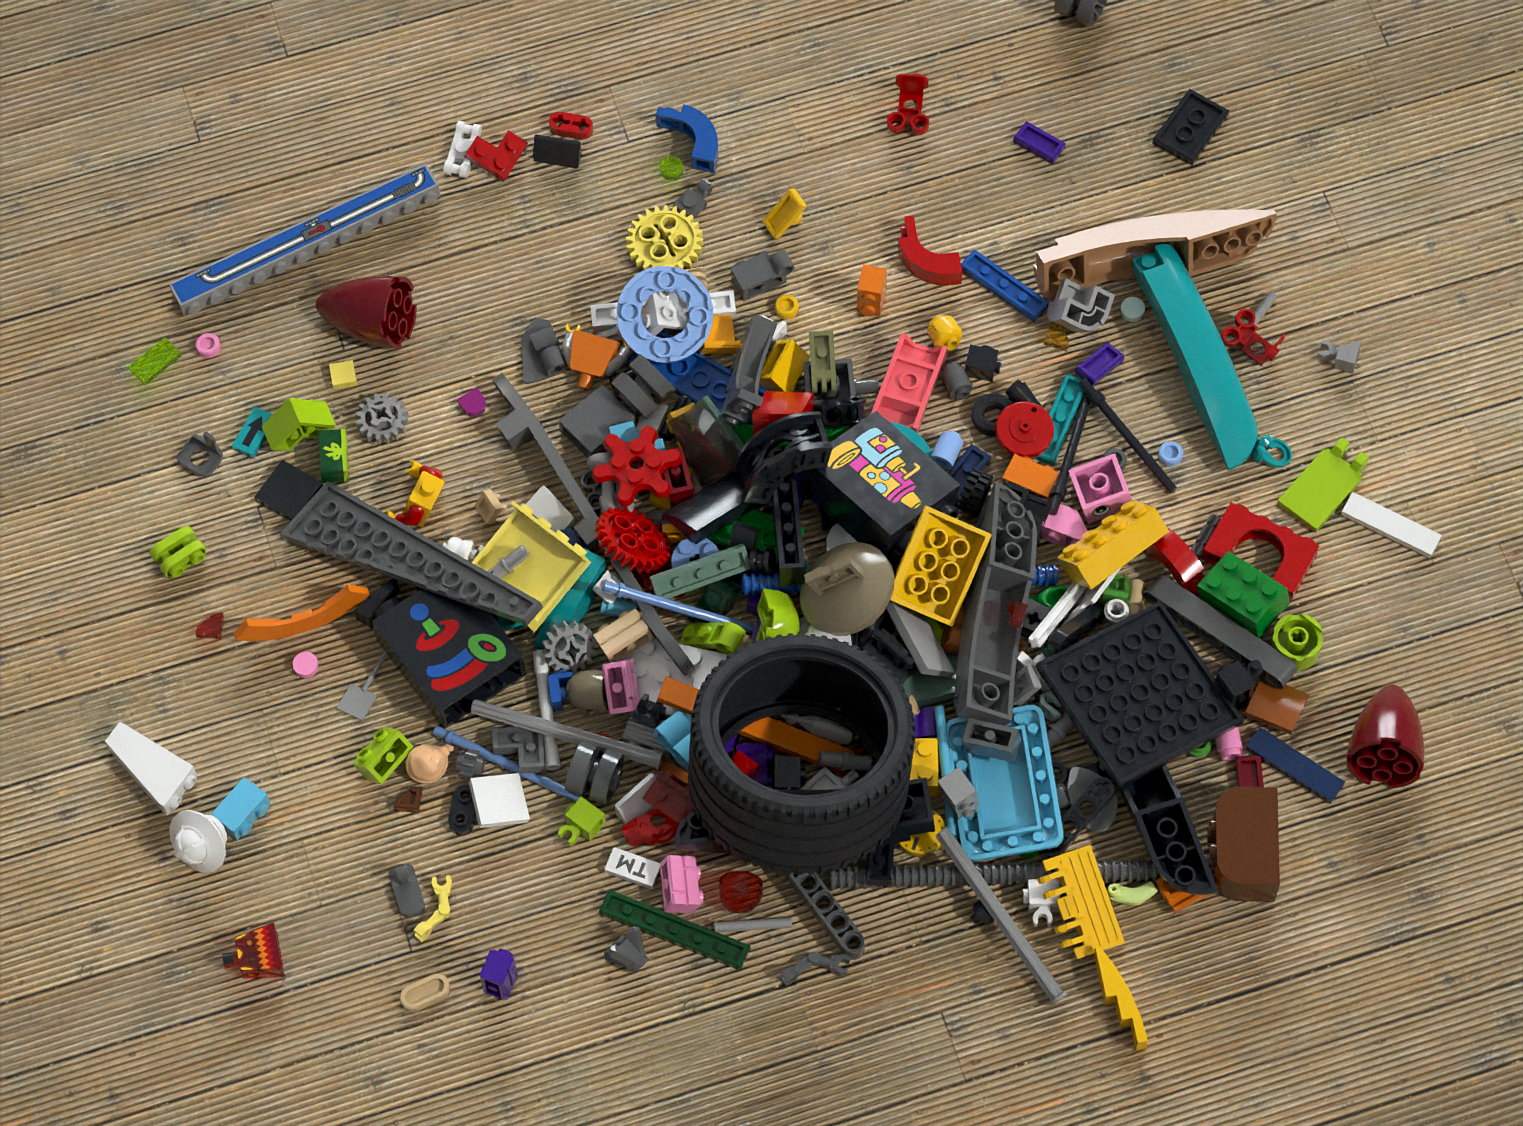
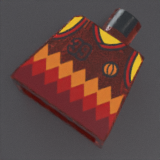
M274 923L236 936L235 945L237 951L222 954L224 968L239 966L244 979L285 977L278 932Z

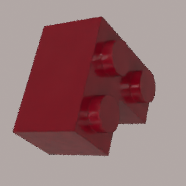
M682 447L676 448L682 455L681 464L676 467L667 468L662 473L663 480L671 487V492L668 496L671 508L694 495ZM635 461L636 469L643 466V461ZM641 490V492H649V490Z

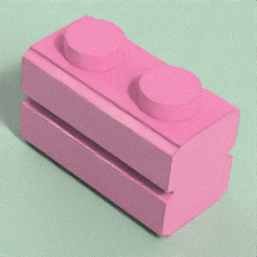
M634 659L602 664L609 713L616 714L634 711L640 701L636 673L633 671L635 670Z
M667 856L660 863L664 912L693 913L703 902V891L699 889L698 885L701 869L700 866L696 865V857Z

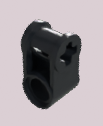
M850 396L823 401L819 409L823 422L831 427L855 426L866 418L864 412L866 397ZM829 409L838 410L835 416H826V412Z

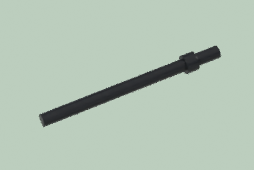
M1087 378L1082 379L1079 385L1090 397L1089 401L1092 405L1101 410L1169 493L1174 492L1177 486L1105 401L1106 397L1101 391H1097Z
M1089 397L1082 398L1056 485L1052 487L1050 493L1051 502L1048 508L1050 515H1057L1060 503L1064 500L1067 492L1065 487L1069 477L1068 470H1071L1091 405Z

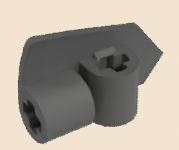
M535 317L521 337L523 381L525 384L559 375L568 368L550 321Z

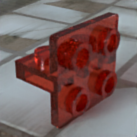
M656 770L654 775L657 778L642 799L680 824L682 818L685 819L693 807L688 784H685L684 787L681 786L682 784L677 780L678 778L667 770L664 773Z

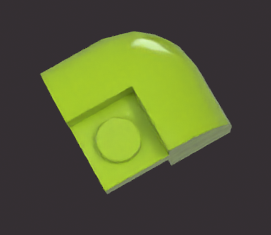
M763 588L757 607L761 625L756 640L760 639L762 641L765 640V637L770 636L774 638L780 634L782 636H787L789 633L799 635L800 619L793 599L784 592Z

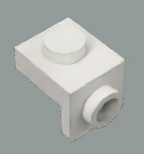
M607 570L600 576L592 590L605 602L612 604L617 597L613 593L603 591L602 584L604 581L618 584L619 582L622 583V580L618 575Z

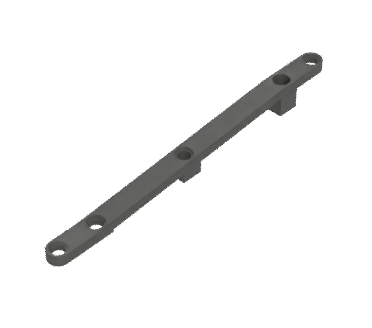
M501 373L492 379V382L513 411L495 423L499 432L513 451L534 437L584 518L583 521L574 526L579 538L592 553L597 552L601 548L605 552L606 548L599 547L601 541L595 539L597 533L594 532V529L596 527L595 523L598 520L596 513L537 417L504 374ZM606 554L626 587L643 592L628 566L625 564L621 567L618 559L612 561L613 555ZM634 600L643 614L641 617L651 633L681 673L686 676L695 670L694 665L666 629L653 606Z

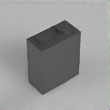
M601 385L559 419L560 431L588 458L594 454L607 451L604 448L603 442L606 436L611 434L610 426L633 421L636 427V415L628 405L624 406L619 401V397L613 390L610 389L608 391Z

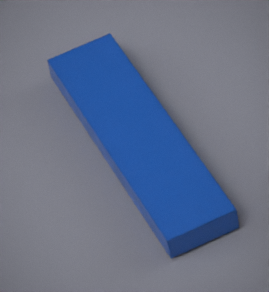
M975 249L961 263L962 272L1031 321L1035 322L1048 308L1049 302Z

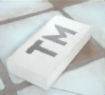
M614 847L604 870L605 873L653 889L660 872V863Z

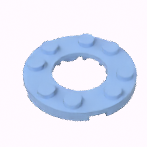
M655 266L635 275L624 287L617 304V325L624 342L637 355L641 354L647 360L657 363L677 362L693 355L706 341L713 323V304L705 286L690 272L678 267ZM668 291L675 293L684 300L688 307L689 318L687 325L681 333L674 337H656L648 332L642 323V306L647 298L656 292Z

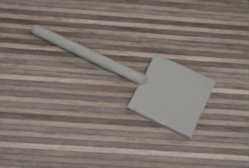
M385 650L364 686L360 688L350 684L336 709L361 721L364 720L377 698V695L366 690L387 657Z

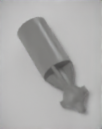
M797 713L779 715L789 725L799 723L812 735L847 746L850 744L853 732L834 721L819 716L799 715Z

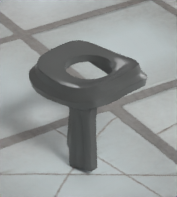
M204 432L203 437L196 434L191 436L176 458L183 467L192 473L207 477L221 463L223 453L217 446L215 437L208 432ZM195 451H207L209 453V460L204 465H194L191 462V456Z

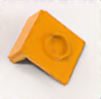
M713 315L709 336L698 349L700 354L737 353L740 341H735L732 315Z

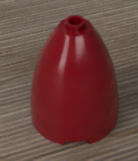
M369 276L346 281L323 292L316 300V309L320 316L339 331L365 343L400 349L405 338L410 339L417 314V304L412 303L411 294L414 286L407 277Z
M1397 685L1383 687L1370 699L1359 715L1349 741L1347 768L1356 779L1369 785L1371 781L1388 783L1389 788L1404 787L1417 781L1424 767V738L1420 719L1409 696Z

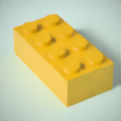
M1135 500L1129 501L1122 505L1121 510L1115 515H1110L1103 519L1102 524L1095 530H1089L1083 534L1082 539L1076 544H1071L1064 548L1063 553L1057 559L1072 582L1092 590L1167 534L1169 530L1155 507Z

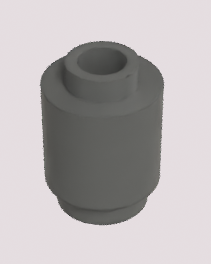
M958 362L946 365L942 369V378L950 397L958 400L967 398L973 386L965 368Z

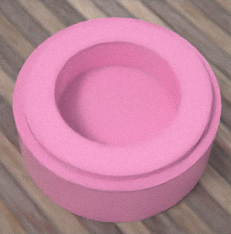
M205 333L196 340V349L201 357L213 358L220 352L221 345L216 335Z
M310 652L299 653L293 660L294 671L301 678H310L318 671L319 664L317 658Z

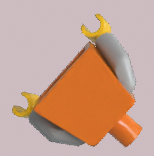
M567 324V334L562 344V351L570 369L580 373L577 387L591 390L594 377L606 379L607 376L613 375L614 372L624 365L629 356L634 353L624 341L623 347H621L622 344L618 341L581 332L580 325H577L576 330H571L570 324Z

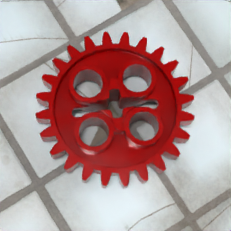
M618 506L614 510L609 507L607 511H603L595 523L594 532L597 533L595 539L601 541L599 547L606 548L604 553L613 555L612 561L618 559L621 567L625 564L628 565L630 571L635 567L639 573L643 569L648 574L651 570L657 572L659 568L664 566L671 555L669 554L671 547L668 546L670 540L664 538L666 536L665 532L659 531L661 526L653 525L654 519L647 520L645 513L638 515L636 509L630 512L627 507H624L623 510Z

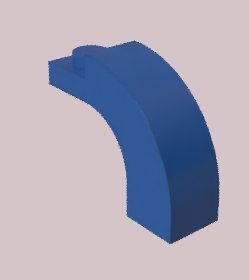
M683 104L681 112L670 107H658L656 112L657 127L682 132L694 141L695 145L691 155L692 168L715 173L718 163V137L715 127L709 118L698 109Z

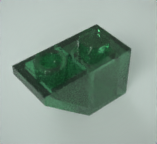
M729 577L710 583L695 607L726 616L736 604L742 593V588ZM692 616L688 618L692 623H710L709 621Z

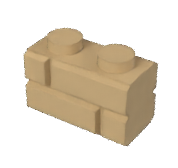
M636 609L624 611L619 615L618 620L610 625H602L597 630V633L593 635L609 662L620 661L655 639Z

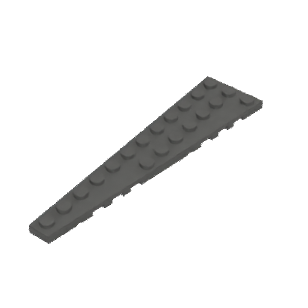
M329 481L321 487L280 533L281 537L289 542L524 625H528L543 608L541 602Z

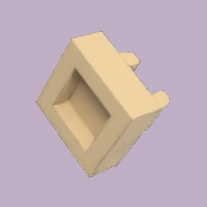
M491 489L484 490L474 505L486 525L494 523L498 515L503 514L508 507L507 504L501 505L499 502L501 495L494 494Z

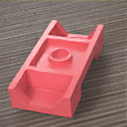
M901 333L871 414L877 411L889 422L907 426L918 433L937 377L940 376L947 357V346L942 345L933 349L916 344L906 334Z

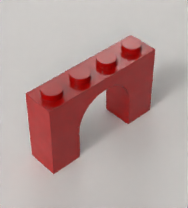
M1230 502L1203 550L1202 560L1215 566L1228 551L1234 553L1236 548L1245 541L1252 539L1267 541L1279 551L1282 560L1273 579L1288 589L1289 602L1291 603L1317 557L1319 545L1308 537H1301L1295 534L1286 526L1272 523L1266 516H1258L1250 512L1245 506Z

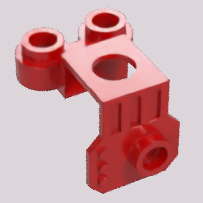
M918 73L896 75L895 85L900 88V97L897 112H892L887 117V128L891 132L899 133L905 129V126H910L911 131L916 135H923L928 131L929 119L926 115L921 114L923 90L928 88L929 78ZM912 100L916 102L917 108H906L903 105L906 101Z
M1242 309L1237 313L1234 320L1238 328L1234 326L1226 327L1221 334V338L1226 347L1232 348L1238 344L1240 346L1239 349L1260 366H1263L1268 359L1272 361L1279 353L1280 349L1277 347L1283 342L1286 334L1284 333L1274 346L1256 333L1258 327L1254 324L1255 314L1249 309ZM1245 318L1248 324H1242L1240 319ZM1226 336H1232L1234 341L1229 342ZM1255 342L1261 343L1264 346V353L1255 355L1251 351V345Z

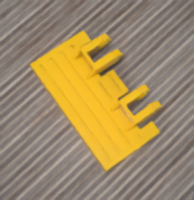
M1091 845L1042 861L1045 872L1055 869L1056 872L1037 878L1038 884H1045L1056 878L1059 879L1061 888L1051 889L1042 894L1044 900L1064 893L1065 897L1056 899L1062 920L1073 918L1072 922L1055 927V932L1063 933L1068 929L1076 927L1079 937L1069 938L1059 943L1061 949L1081 942L1082 946L1073 949L1076 959L1094 954L1097 947L1105 950L1125 943Z

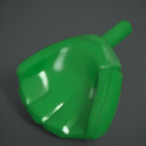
M1050 586L1044 588L1038 594V597L1028 598L1052 609L1068 589L1064 586Z

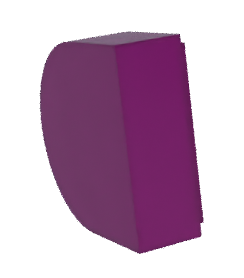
M478 387L457 399V403L463 412L470 417L480 416L486 409L485 398Z

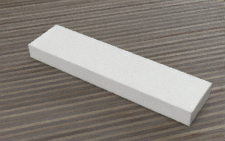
M1352 492L1341 512L1342 516L1428 558H1431L1442 536Z

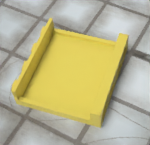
M512 501L510 504L515 510L472 563L485 571H489L500 561L501 557L505 558L520 545H523L528 550L529 557L513 569V574L509 573L501 580L541 602L543 608L526 625L535 632L591 562L585 556L588 552L580 545L575 543L572 546L568 543L569 538L563 532L557 530L555 533L550 529L552 525L540 516L539 519H536L532 516L534 511L523 503L519 506Z

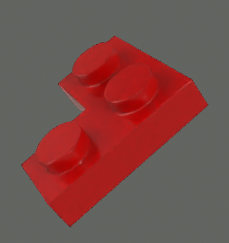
M509 130L497 148L481 137L476 136L464 157L504 182L528 142Z

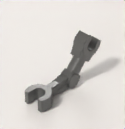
M812 951L800 963L782 971L780 980L787 987L803 971L818 965L828 967V971L840 977H846L848 969L840 968L839 964H849L850 957L846 954L827 957Z

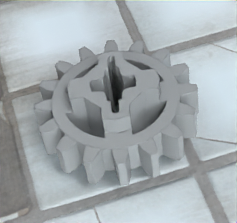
M375 393V399L371 400L369 397H366L367 404H359L360 411L356 412V425L360 429L361 436L367 435L369 442L375 438L379 445L384 439L387 444H390L391 437L398 440V432H406L405 426L409 425L408 411L403 401L398 402L396 395L389 399L387 393H384L381 398ZM394 411L397 412L398 419H395ZM367 418H369L370 426L366 423Z
M565 620L562 621V627L560 628L557 625H553L555 631L553 633H546L549 640L542 641L545 647L542 650V654L546 657L545 661L549 666H552L554 671L559 669L568 671V669H571L573 674H575L576 668L579 666L584 670V662H592L589 655L596 654V650L593 647L597 644L596 640L592 637L594 634L590 629H587L584 623L578 626L575 620H572L570 625Z

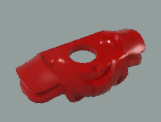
M687 800L672 802L635 817L622 826V831L628 844L639 846L647 843L648 846H653L671 841L676 836L677 828L682 818L685 819L692 811V805ZM656 815H661L666 820L662 826L656 827L651 824V819Z

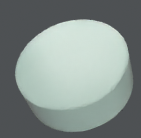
M1129 297L1122 302L1120 313L1126 321L1137 322L1144 316L1145 305L1139 298Z

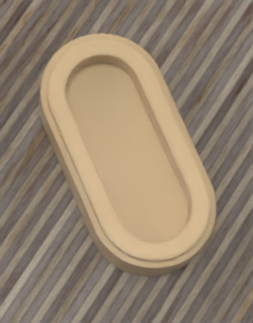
M432 974L405 987L400 994L402 1007L409 1012H418L444 1000L450 992L449 981L444 975Z

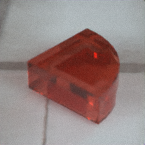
M1009 601L1008 612L1011 613V619L1008 621L1011 626L1021 628L1027 604Z
M212 614L211 617L200 623L195 633L196 637L221 639L224 614Z

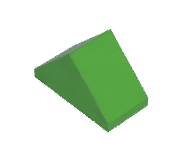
M1116 574L1101 594L1100 603L1105 606L1107 602L1113 599H1120L1127 603L1130 576Z

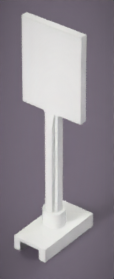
M1120 569L1092 590L1087 588L1074 604V610L1062 626L1083 612L1087 606L1095 604ZM1047 644L1041 654L1037 655L1034 660L1023 651L1018 652L1016 670L1020 671L1026 665L1036 666V663L1054 655L1056 651ZM1037 671L1042 686L1039 691L1046 693L1050 689Z

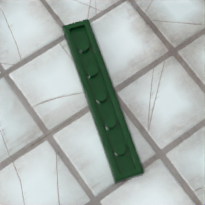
M610 889L599 910V915L629 927H639L641 932L739 971L742 970L751 946L673 914L665 913L663 910Z

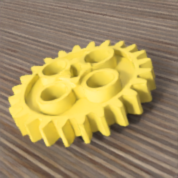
M665 205L663 211H660L655 206V212L651 213L650 210L646 209L645 217L638 214L639 222H631L632 228L627 230L626 244L627 253H631L630 260L636 262V268L643 266V270L655 266H669L683 269L685 266L691 269V261L698 262V255L702 254V230L699 229V222H694L693 215L686 217V210L677 213V206H675L672 211H668V207ZM666 226H673L674 228L667 229V228H665V227H666ZM652 236L653 238L645 239L644 237ZM678 244H684L685 246H684V247H677L676 245H678ZM669 250L672 252V254H673L675 257H672V256L670 255ZM657 254L664 255L663 257H656Z

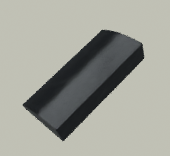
M734 469L664 512L663 517L696 545L760 504L744 503L742 496L745 487L740 469Z

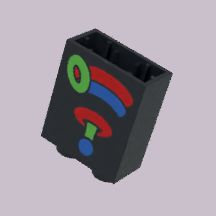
M416 587L418 591L403 601L398 597H394L384 602L376 610V619L372 620L377 642L386 651L389 658L440 726L446 729L471 712V705L475 699L487 702L526 676L524 659L521 652L490 612Z

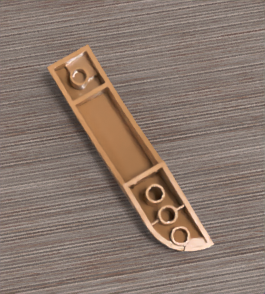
M1272 210L1192 211L1142 217L1091 228L1055 239V246L1036 251L1037 263L1033 264L1035 279L1044 299L1056 296L1060 282L1065 278L1082 287L1135 277L1132 271L1133 259L1155 252V246L1160 244L1174 246L1189 275L1192 276L1237 262L1252 254L1258 249L1257 244L1260 243L1263 237L1268 238L1277 213Z

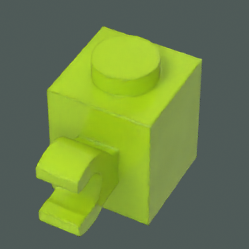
M580 797L576 802H571L566 808L565 819L567 825L559 829L558 837L561 839L565 834H571L572 837L568 840L569 846H573L580 835L591 841L605 825V814L586 799Z

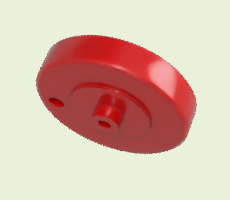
M1016 402L1007 406L999 414L995 426V437L1000 448L1008 455L1013 457L1016 454L1032 459L1042 455L1051 445L1054 435V424L1049 413L1041 406L1031 402Z

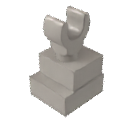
M1321 341L1320 347L1328 351H1318L1317 358L1320 360L1336 358L1335 369L1353 374L1361 343L1351 341L1350 346L1340 343L1339 349H1336L1329 342Z

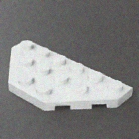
M653 639L622 660L634 659L635 670L633 671L636 673L640 699L646 693L650 695L649 700L656 703L666 676L700 689L701 684L705 682L706 676L711 674L712 669L715 666L717 667L722 659L726 660L727 655L678 644L695 667V670L684 676L659 642ZM663 704L664 707H667L664 717L669 718L675 712L680 711Z

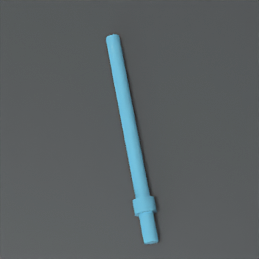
M944 706L934 707L941 778L951 772ZM944 799L947 824L944 829L948 828L959 843L958 837L960 834L956 815Z

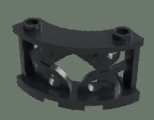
M803 412L783 417L766 425L748 440L734 464L736 469H740L745 490L742 496L744 503L768 504L772 494L784 482V477L794 471L797 474L813 468H827L832 452V444L828 442L821 420V412ZM784 441L791 442L783 452L772 458H767L769 452Z

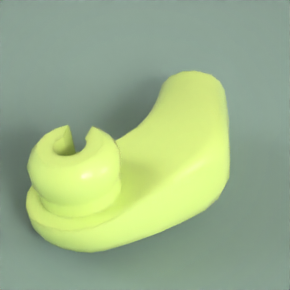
M1151 881L1136 888L1113 883L1107 889L1111 901L1132 906L1144 903L1158 892Z

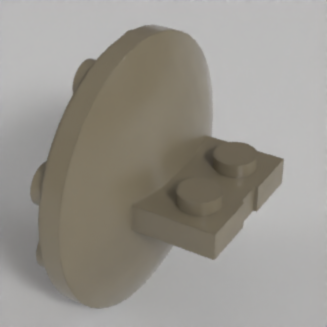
M851 542L836 546L820 556L808 572L804 574L805 584L801 586L800 604L805 618L814 628L835 636H848L857 633L868 626H872L886 609L894 591V572L886 556L872 545Z

